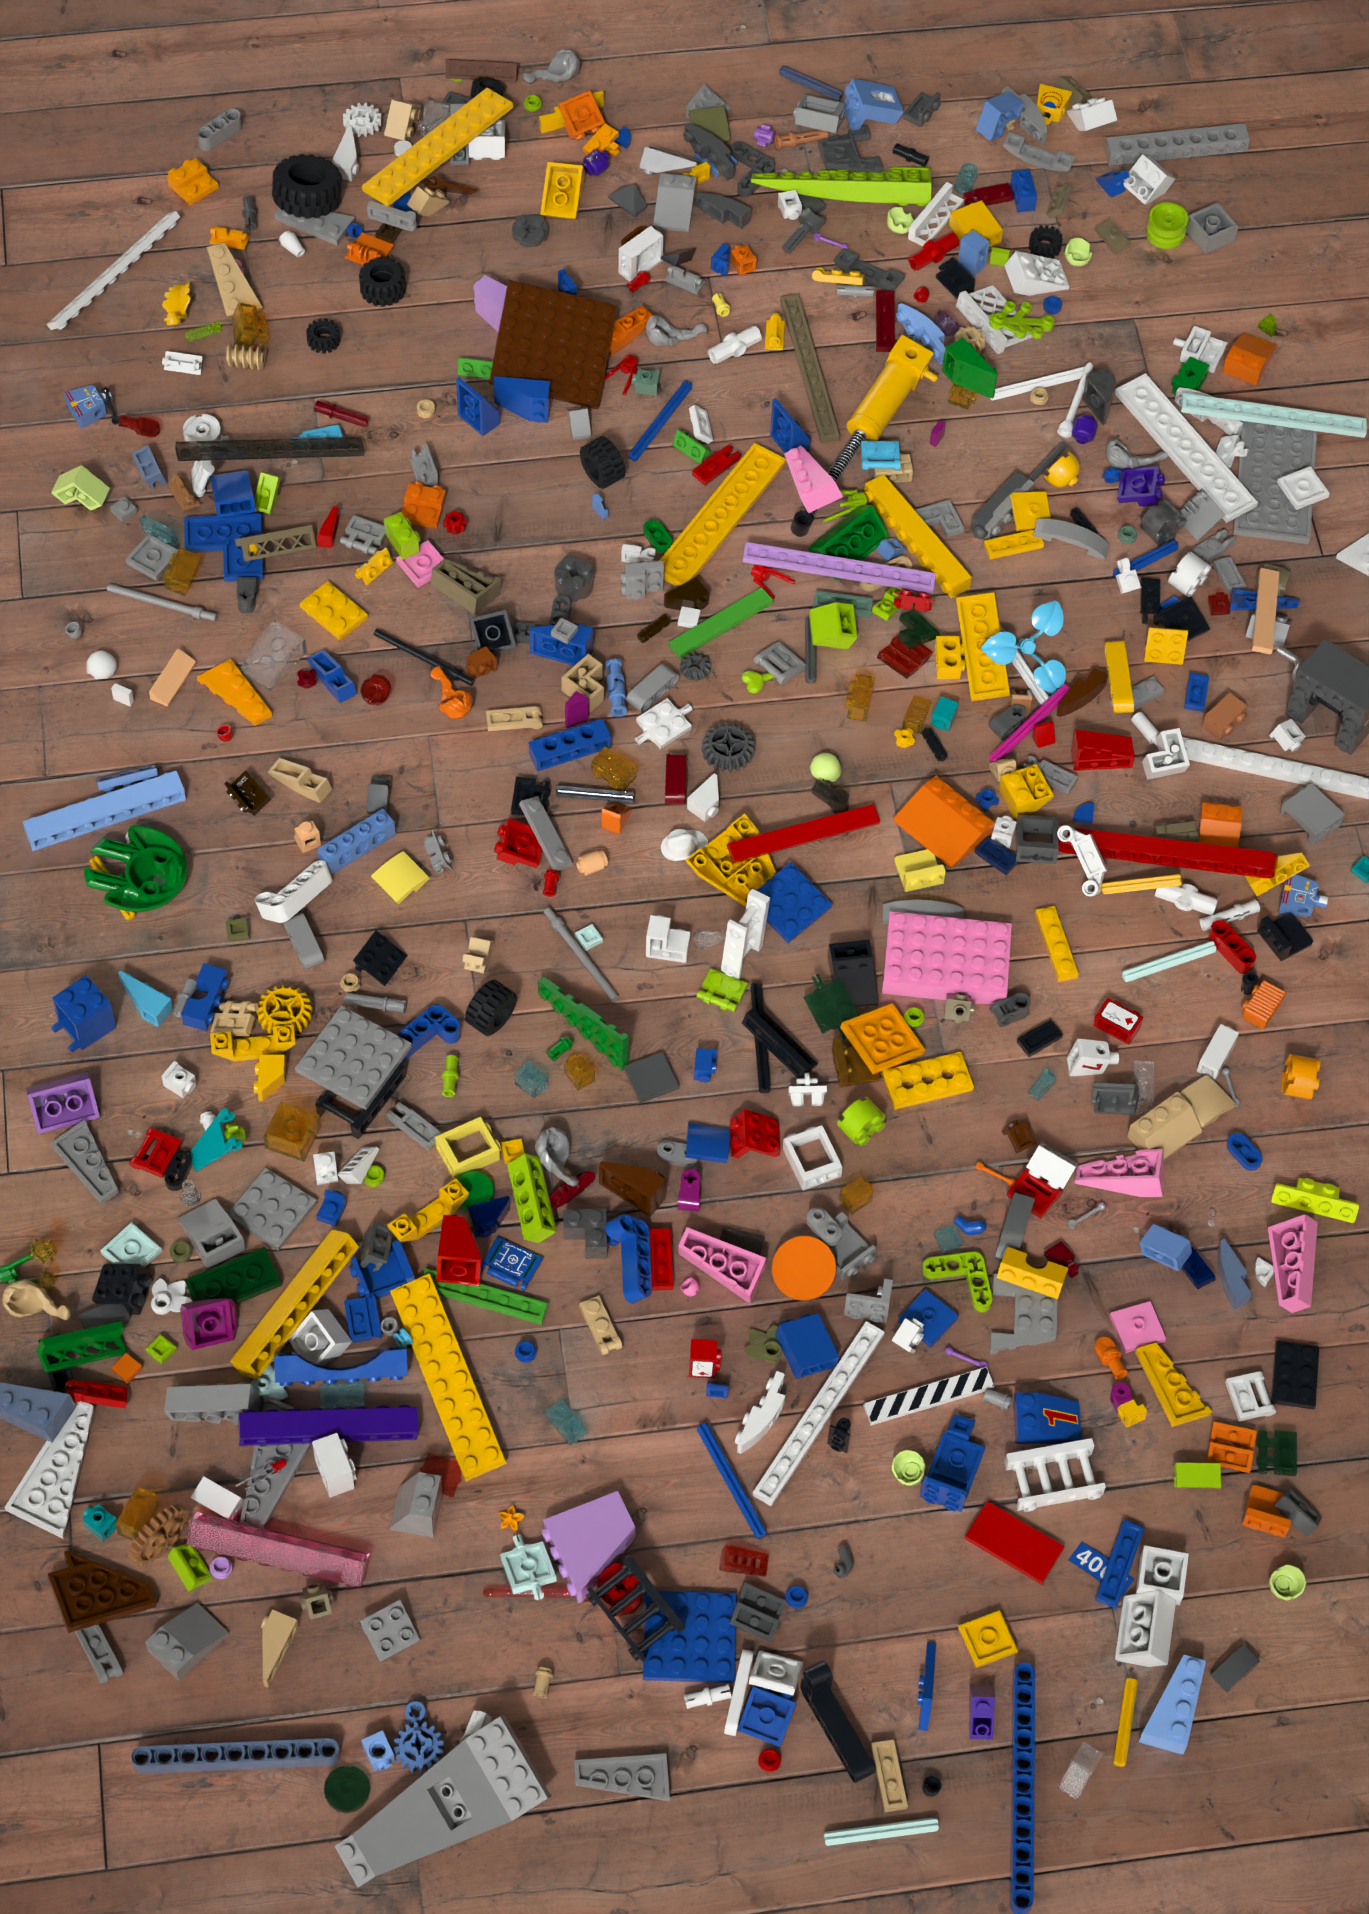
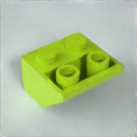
M834 602L809 610L813 645L848 650L857 639L853 604Z

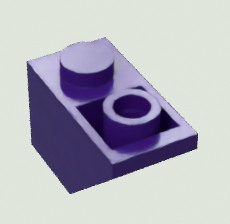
M970 1684V1739H993L995 1708L993 1685Z

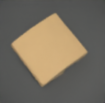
M1209 1075L1200 1078L1180 1092V1095L1192 1106L1202 1128L1215 1122L1219 1115L1233 1109L1236 1104Z

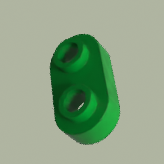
M657 520L645 522L643 534L657 552L666 553L672 545V538Z

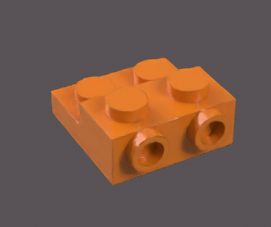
M590 90L558 104L565 120L563 124L570 139L576 138V141L586 137L585 133L589 131L594 134L605 123Z
M421 482L409 483L401 513L405 518L409 519L412 525L437 529L446 502V490H443L438 485L426 487Z

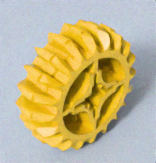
M283 984L281 989L274 986V991L267 989L266 995H261V1001L257 1003L259 1010L256 1012L262 1029L267 1030V1033L271 1035L274 1026L294 1024V1032L302 1033V1027L307 1028L308 1021H311V1014L313 1012L311 1001L307 998V994L305 992L301 993L300 988L294 990L292 985L289 988H285ZM274 1005L275 1009L268 1015L270 1008ZM300 1007L301 1010L296 1017H294V1013H296V1010Z

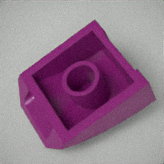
M231 1299L201 1300L181 1305L183 1336L186 1345L191 1350L235 1339L238 1324L235 1302Z

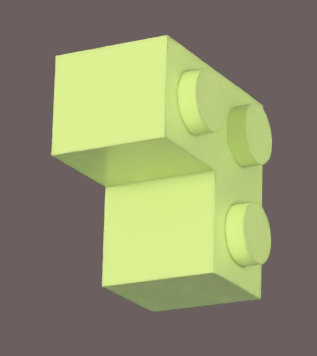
M81 465L60 475L51 493L64 504L77 499L91 511L102 506L110 488Z

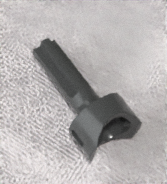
M807 206L798 217L801 225L782 246L784 252L790 254L808 232L816 234L826 223L825 218L814 214L809 206Z

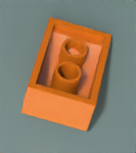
M1243 332L1226 356L1222 373L1257 386L1277 345Z

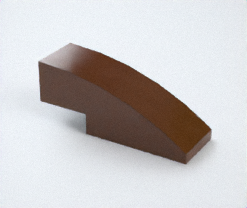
M1094 668L1085 681L1077 678L1059 703L1057 716L1062 717L1091 702L1106 686L1108 674Z

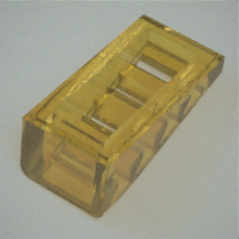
M913 696L905 714L902 729L910 728L913 732L921 734L932 701Z

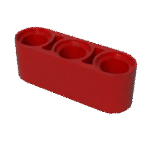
M1223 920L1214 921L1209 932V941L1215 943L1216 949L1239 973L1251 972L1256 960L1255 952L1227 922Z

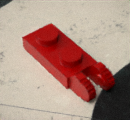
M728 445L697 466L692 471V476L706 486L732 465L736 464L742 454L736 452L728 458V455L733 451V447Z
M68 1380L65 1383L66 1394H70L74 1403L82 1401L91 1404L126 1408L127 1387L85 1380Z

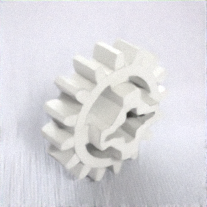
M358 103L357 107L351 105V110L346 109V113L343 114V126L346 127V130L348 126H352L353 135L357 133L358 137L361 134L367 137V133L374 135V130L379 131V126L382 125L379 109H374V105L368 107L367 103L364 106Z

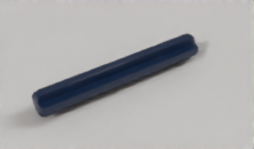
M782 66L779 75L836 101H840L843 97V92L789 67Z

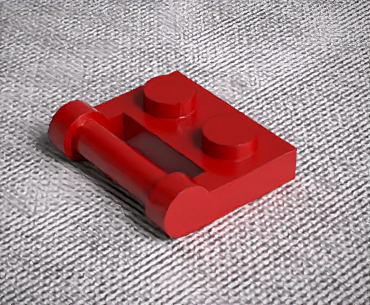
M148 1128L145 1134L146 1138L135 1157H132L129 1161V1165L134 1169H141L163 1178L173 1156L182 1146V1140L156 1129ZM158 1140L147 1161H143L153 1141Z
M1026 1168L1007 1191L1006 1196L1013 1199L1015 1192L1035 1198L1031 1213L1042 1219L1055 1201L1060 1198L1063 1190L1060 1188L1057 1190L1048 1185L1043 1179L1034 1177L1028 1173L1030 1169ZM1029 1180L1030 1182H1032L1033 1184H1035L1036 1186L1050 1194V1196L1048 1197L1047 1195H1045L1044 1193H1042L1026 1181Z

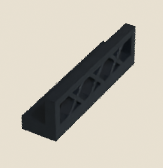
M760 1007L755 1011L751 1009L746 1013L742 1024L797 1078H803L805 1072H811L818 1065Z

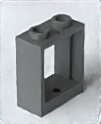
M1018 815L1016 824V861L1056 864L1058 855V818ZM1023 833L1052 835V843L1023 841Z

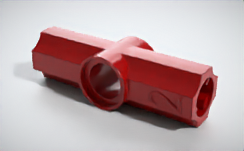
M949 232L936 241L933 239L928 240L921 250L908 257L910 267L914 271H918L931 262L939 263L946 253L959 246L960 241L954 232Z

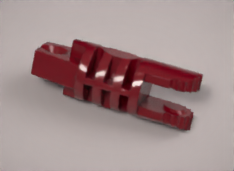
M583 1171L576 1176L573 1175L579 1181L576 1186L572 1187L566 1182L558 1186L549 1195L551 1209H556L570 1202L585 1191V1188L596 1179L594 1172Z

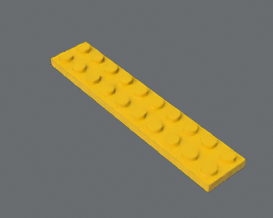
M489 88L484 89L362 185L363 192L389 207L513 109V102Z
M754 443L659 560L663 561L664 565L663 580L678 587L694 579L786 465V459Z
M430 1273L390 1290L404 1328L413 1341L411 1344L466 1482L507 1464Z

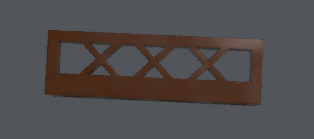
M445 59L446 79L475 80L476 78L480 79V77L484 79L489 77V79H495L494 81L516 82V62Z

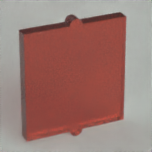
M428 1453L424 1466L420 1468V1472L441 1476L443 1495L454 1498L458 1484L462 1482V1471L458 1462Z

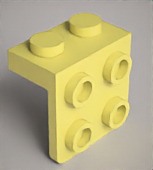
M928 849L895 857L894 862L905 892L944 884L946 872L944 865H938L935 855Z

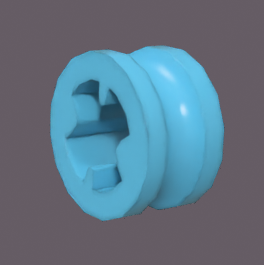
M403 1328L399 1330L398 1334H393V1338L399 1347H406L413 1343L410 1335Z

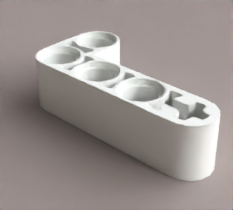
M319 860L312 863L277 894L263 892L257 895L255 903L261 917L277 923L286 922L333 881L326 861Z

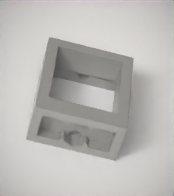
M805 94L802 100L798 101L797 107L795 106L793 117L796 118L795 124L837 133L844 118L846 103Z

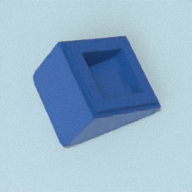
M707 1381L706 1396L728 1398L729 1383Z

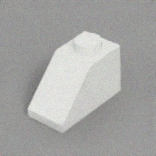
M713 774L687 798V809L704 822L710 817L713 818L719 811L717 775Z

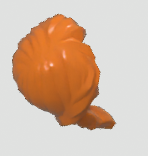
M440 666L435 667L430 674L433 679L441 681L442 699L438 704L439 711L454 720L468 715L471 711L473 695L470 691H455L450 679L440 669Z

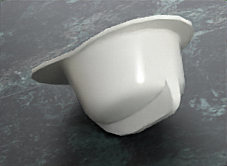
M675 829L662 841L661 852L668 860H685L700 848H704L708 844V839L703 833L696 830Z

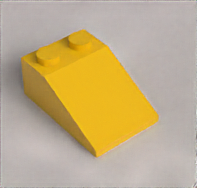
M547 162L541 216L567 219L577 218L586 173L582 165Z

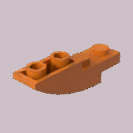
M642 305L615 321L608 354L612 356L632 342L646 329L647 321L654 315Z

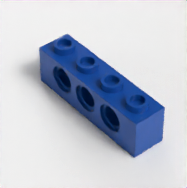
M603 719L593 720L587 724L574 726L568 730L555 732L549 736L536 738L528 742L529 755L538 772L610 749L611 735Z

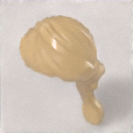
M30 1280L12 1282L6 1287L2 1295L4 1307L14 1317L31 1316L42 1310L51 1316H57L64 1320H68L71 1316L68 1306L61 1305L59 1308L55 1306L54 1301L47 1295V1291Z

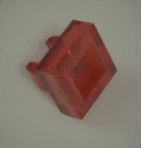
M1216 592L1215 595L1208 596L1211 616L1230 615L1228 594L1224 595V592Z

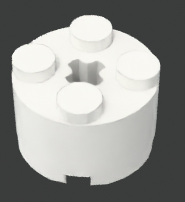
M1187 553L1177 565L1178 568L1175 573L1172 572L1168 583L1184 595L1192 597L1197 590L1198 584L1202 586L1208 578L1207 574L1212 567L1194 553Z

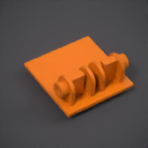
M361 233L356 242L348 243L347 249L349 252L345 259L363 265L366 262L369 263L371 259L376 260L377 257L384 259V257L388 256L394 245Z

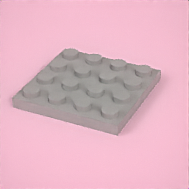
M340 1006L296 1065L295 1072L366 1110L412 1048V1044L353 1011Z

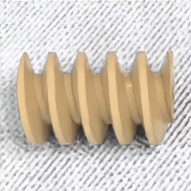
M228 343L226 362L229 367L235 365L236 368L243 366L244 369H248L250 366L252 370H255L257 367L258 370L262 371L266 363V348L261 352L259 346L256 351H253V346H250L247 351L246 346L243 345L241 350H239L238 344H235L234 349H232L231 344Z

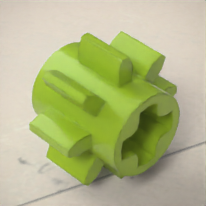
M235 1123L225 1125L226 1141L231 1137H235L236 1141L246 1142L243 1127L238 1128V1125Z

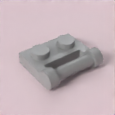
M780 642L765 649L754 658V663L758 666L761 665L772 674L781 686L804 671L806 667L803 661ZM766 659L771 660L776 666H778L782 671H784V673H781Z

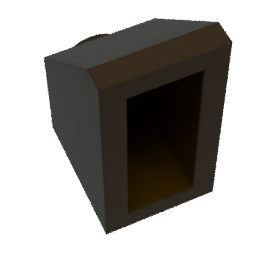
M697 577L664 594V606L668 609L681 611V607L702 610L709 604V592Z

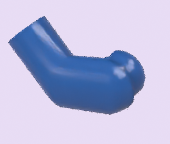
M961 1215L953 1222L966 1235L981 1234L987 1227L983 1220L968 1222Z

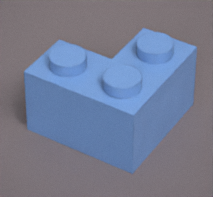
M1010 91L986 100L983 104L981 116L978 118L976 130L989 141L1001 138L1007 122L1020 117L1024 103Z

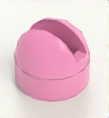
M690 1277L681 1284L680 1290L685 1295L692 1297L699 1291V1285L694 1278Z

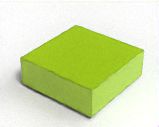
M992 247L990 264L1004 266L1009 260L1010 250Z
M161 1334L146 1348V1353L161 1365L177 1351V1347Z

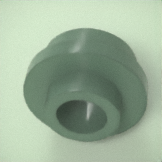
M1123 526L1118 532V539L1125 544H1131L1137 538L1136 530L1132 526Z

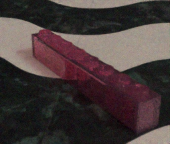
M199 1512L191 1519L187 1545L192 1546L196 1550H209L220 1556L230 1555L241 1561L250 1560L258 1562L262 1566L271 1565L279 1567L283 1571H296L307 1577H321L325 1581H337L345 1583L349 1587H361L366 1579L370 1557L369 1553Z

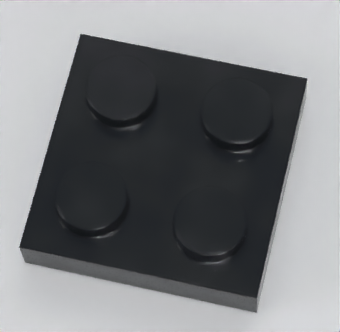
M1191 596L1157 613L1165 629L1188 630L1187 642L1210 630Z

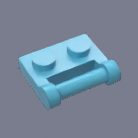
M861 441L862 470L872 468L900 471L899 441Z

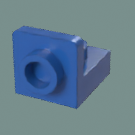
M724 243L711 257V269L716 273L726 276L729 267L730 246Z
M326 1189L324 1192L325 1199L316 1215V1219L336 1227L347 1206L346 1197L337 1190L330 1191Z

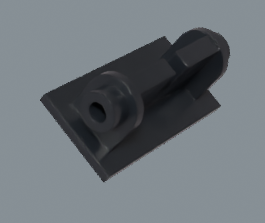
M841 1418L835 1427L832 1425L829 1427L827 1444L837 1452H848L851 1435L848 1433L851 1427L849 1419Z

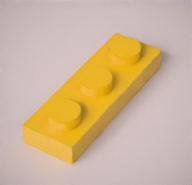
M1034 530L985 540L983 546L989 560L1044 548V541L1033 536Z

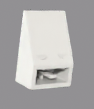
M1015 251L1004 265L1014 293L1031 296L1070 288L1060 260Z

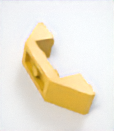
M294 1024L274 1026L273 1035L232 1039L231 1031L210 1033L212 1054L234 1062L259 1059V1055H280L296 1045Z
M455 1178L439 1189V1198L410 1218L405 1213L389 1223L387 1227L400 1242L419 1240L442 1224L443 1215H454L469 1196V1193Z

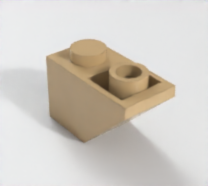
M418 186L407 205L418 215L429 217L446 206L450 201L445 197V193L439 189L433 190L428 186L425 188Z

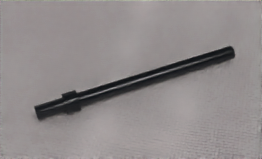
M378 628L375 629L374 636L434 667L440 666V669L449 674L450 678L473 686L475 679L464 674L459 668H452Z

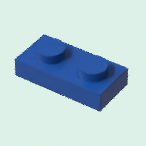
M1190 673L1184 709L1204 711L1209 676Z

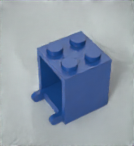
M87 975L52 997L58 1022L51 1029L54 1032H58L63 1028L74 1040V1043L68 1047L71 1052L78 1048L84 1050L116 1028L110 1001Z

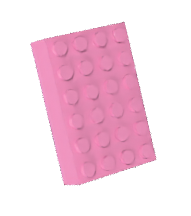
M890 911L882 994L946 1000L947 994L963 992L971 996V1003L988 1005L1006 999L1012 923Z

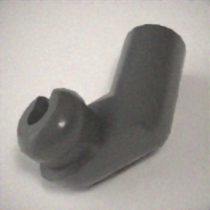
M848 1546L838 1548L841 1561L833 1569L834 1574L838 1578L848 1576L854 1566Z

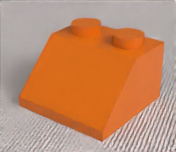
M1203 802L1199 814V843L1238 848L1243 807Z

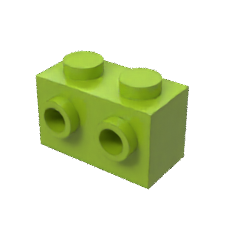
M401 512L385 518V534L401 559L404 560L418 554L420 537L417 531L412 530L409 519L405 518Z

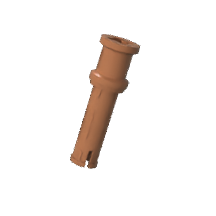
M815 130L797 134L789 132L781 136L776 134L774 135V146L777 151L785 147L795 148L797 144L828 138V131Z

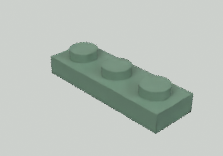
M823 591L815 592L813 609L839 602L853 604L854 613L857 617L870 618L873 598Z

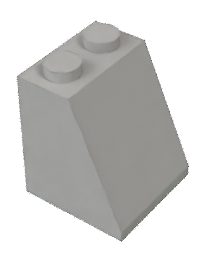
M418 1472L399 1487L390 1530L434 1538L443 1498L441 1476Z

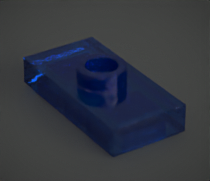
M1192 1246V1253L1181 1269L1198 1290L1215 1281L1216 1276Z

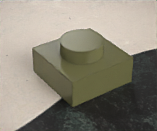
M246 918L226 921L228 942L249 939Z

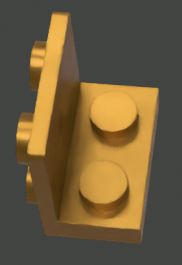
M841 1038L832 1040L831 1052L839 1087L880 1081L879 1072L872 1074L853 1046L846 1047V1045H842Z

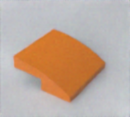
M1213 1422L1206 1463H1220L1222 1468L1250 1473L1257 1431Z

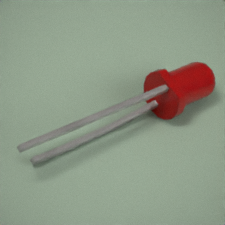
M281 1459L275 1463H271L270 1467L264 1469L263 1471L255 1474L254 1476L244 1480L243 1482L235 1486L237 1487L245 1483L246 1481L254 1478L255 1476L265 1472L270 1468L273 1469V1471H271L264 1478L252 1484L251 1486L245 1488V1490L253 1487L254 1485L258 1484L259 1482L263 1481L264 1479H266L273 1472L277 1473L278 1470L282 1469L287 1465V1462L285 1459Z

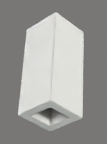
M1220 1024L1199 1062L1197 1072L1204 1076L1209 1075L1213 1080H1216L1237 1042L1239 1033L1229 1026Z

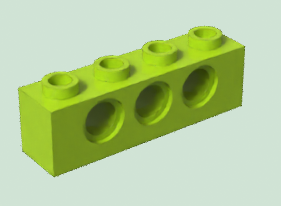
M524 1153L507 1164L509 1178L513 1188V1196L524 1240L540 1243L555 1234L557 1230L540 1157Z

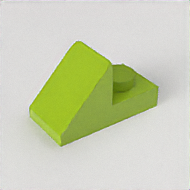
M264 471L261 472L254 499L256 510L267 514L272 513L281 496V493L277 492L281 479L280 476Z

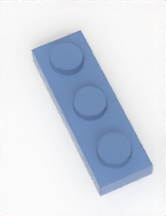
M150 765L98 778L96 782L99 790L107 792L114 790L115 786L123 785L125 787L127 785H134L135 781L142 780L143 782L146 779H152L158 776L155 765Z

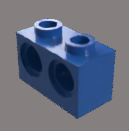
M1030 169L1012 171L1010 187L1014 194L1017 213L1035 211L1037 194Z

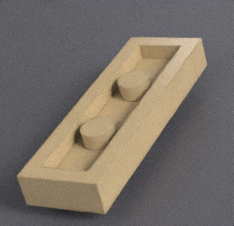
M894 1739L871 1743L884 1813L907 1809L908 1804Z

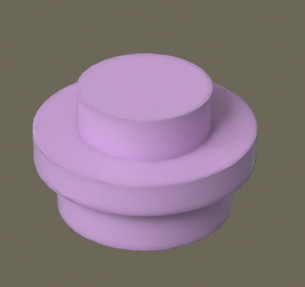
M217 1557L210 1564V1573L217 1579L227 1578L233 1569L231 1561L226 1557Z

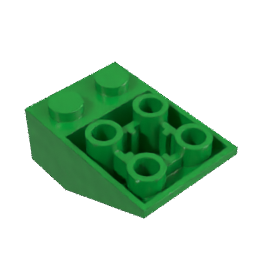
M961 338L945 347L942 372L954 384L986 397L994 398L998 373L974 349L972 344Z

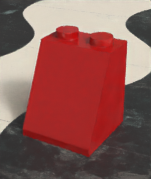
M443 1215L437 1256L436 1282L479 1286L481 1255L465 1217Z

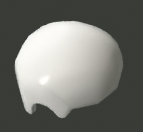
M102 650L92 653L86 662L87 674H91L96 680L107 679L113 676L117 669V662L113 655Z

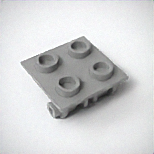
M703 85L687 104L686 116L690 119L689 110L724 106L727 113L731 107L706 85Z
M1203 488L1179 510L1187 521L1185 527L1197 541L1225 516L1224 512Z
M400 1599L360 1620L361 1629L367 1635L380 1662L420 1641Z

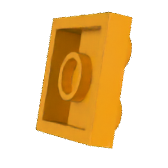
M197 158L185 160L181 167L178 169L172 168L167 175L168 185L190 206L219 189L218 182L207 173V168Z

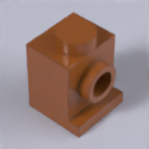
M486 646L466 657V670L470 676L478 678L488 674L490 670L497 671V659Z

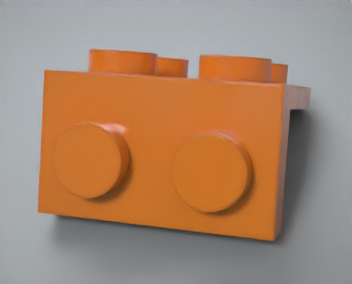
M1253 1485L1250 1490L1242 1526L1285 1538L1292 1520L1286 1519L1274 1507L1283 1493Z

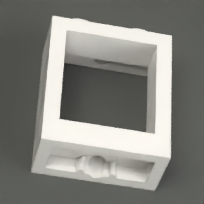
M650 226L619 248V274L630 282L637 276L638 272H647L662 262V233Z
M822 1125L810 1127L799 1134H790L783 1139V1151L802 1191L842 1176L843 1167ZM820 1139L831 1163L805 1172L794 1148Z

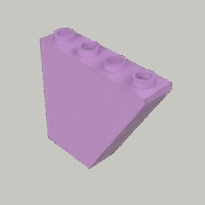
M618 1491L544 1519V1529L541 1530L545 1542L550 1541L552 1546L550 1547V1552L553 1559H558L560 1563L558 1568L562 1578H567L569 1582L567 1589L570 1596H575L578 1603L583 1602L586 1598L585 1595L588 1594L586 1588L591 1586L594 1589L598 1584L601 1573L614 1564L636 1539L635 1525Z

